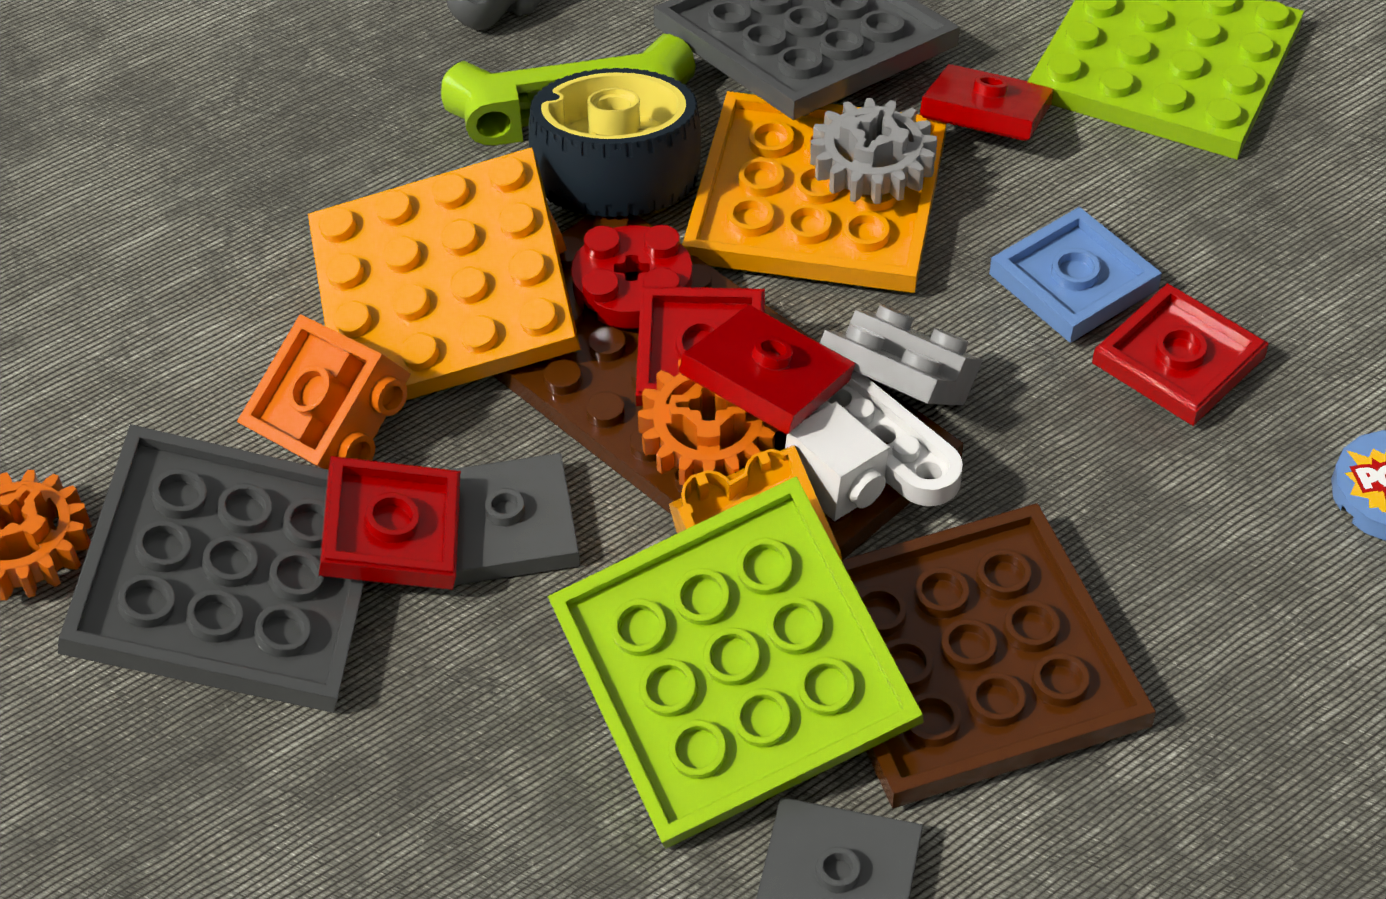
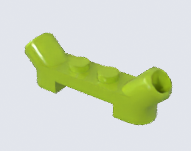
M662 34L641 54L515 71L490 73L466 61H461L445 73L441 84V98L446 111L465 120L468 135L475 142L483 145H503L523 142L522 127L529 126L530 106L534 96L543 87L548 86L549 83L555 82L557 79L594 69L629 68L658 72V74L667 75L680 81L682 84H686L694 76L696 64L693 52L687 42L671 34Z

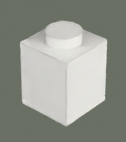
M837 402L805 419L787 434L785 448L791 445L795 446L823 512L833 521L838 520L857 507L865 508L869 506L882 493L886 483L885 472L890 447Z

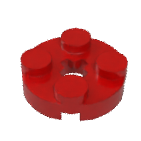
M628 225L615 228L596 226L585 234L584 245L575 254L571 267L573 293L576 302L583 310L585 303L588 308L596 311L598 321L617 328H639L641 286L692 287L693 285L692 261L689 252L680 243L679 233L668 225H656L653 227ZM639 272L638 279L634 281L626 280L624 273Z

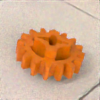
M681 359L678 360V369L680 366ZM660 370L656 374L657 390L644 389L642 393L643 410L638 411L639 433L642 434L643 452L645 455L656 454L657 471L661 474L670 471L674 467L678 468L680 485H684L691 475L706 470L720 472L728 476L739 471L741 467H745L752 455L769 449H775V432L778 429L679 372L678 375L673 377L671 374Z
M27 470L22 480L18 482H13L7 472L0 474V600L7 601L14 588L19 587L23 588L28 598L34 597L37 590L36 583L46 580L55 587L60 585L61 581L57 571L62 567L78 569L81 563L75 550L89 549L91 541L87 529L91 528L92 524L86 507L81 502L77 489L73 485L63 488L61 480L56 474L50 475L42 483H39L35 470ZM56 517L59 519L57 529L53 523Z

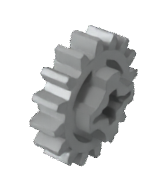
M866 98L863 108H856L847 101L843 103V114L840 115L828 110L825 112L824 124L814 125L813 140H811L810 165H815V178L818 181L830 179L829 191L835 194L844 188L850 190V201L856 202L864 194L871 195L874 204H881L883 194L890 193L895 199L900 201L904 199L906 186L920 191L923 188V177H932L934 161L936 159L937 136L930 135L931 123L929 120L916 122L917 110L914 108L900 113L896 111V101L893 100L887 102L885 106H876L872 98Z

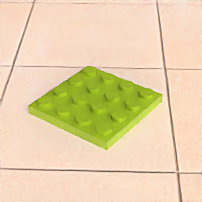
M1075 0L1028 82L1054 89L1051 104L1053 106L1238 160L1300 30L1304 11L1285 6L1277 1Z
M797 476L547 596L665 849L924 723L923 714Z

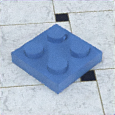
M1081 207L1072 210L991 257L989 273L1069 343L1157 291L1162 275L1158 269Z

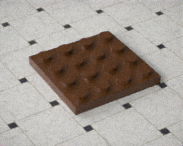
M1038 503L841 560L923 714L924 723L866 751L892 809L1153 726L1156 710Z

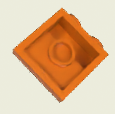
M300 314L237 422L318 468L328 470L330 456L372 461L375 454V442L373 439L386 416L395 415L404 406L407 399V387L405 384L411 373L383 354Z

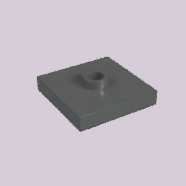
M561 453L448 469L461 471L457 568L454 585L580 566L577 539Z
M780 797L756 899H910L923 824Z

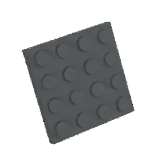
M668 0L654 6L655 27L666 34L683 39L688 43L692 52L792 120L806 116L819 108L841 98L848 97L863 88L890 78L894 74L958 46L960 26L916 0Z
M130 424L59 636L58 654L334 713L365 581L319 576L328 470Z

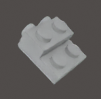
M881 304L876 313L855 310L846 333L830 330L824 331L820 344L856 363L853 371L927 404L964 405L983 361L965 352L969 344L968 341L937 328H934L931 337L910 328L914 320L913 317Z

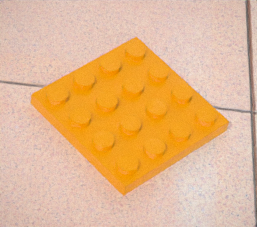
M727 91L682 243L688 250L689 255L696 256L709 266L915 293L946 137L947 123L923 118L921 115L916 114V122L929 120L931 123L930 135L937 136L934 172L932 177H923V188L920 191L906 186L904 199L900 201L895 199L890 193L883 194L881 204H874L871 195L862 194L859 200L853 202L850 201V190L844 188L835 194L829 191L830 179L818 181L815 178V165H810L811 140H813L814 125L824 124L825 112L828 110L840 115L843 114V105L828 104L806 116L792 120L755 94Z
M532 147L308 213L325 326L383 354L411 373L405 384L407 387L406 400L581 350L541 172Z

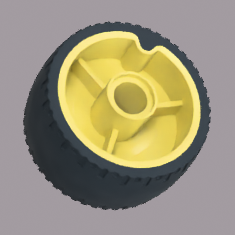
M603 68L583 71L570 76L567 75L543 87L534 96L530 106L529 148H533L538 160L546 198L550 203H554V205L560 206L562 209L583 215L601 217H627L630 215L647 214L667 208L669 205L682 200L696 185L701 159L700 117L697 100L692 90L687 88L685 84L667 75L650 72L649 70L629 68Z

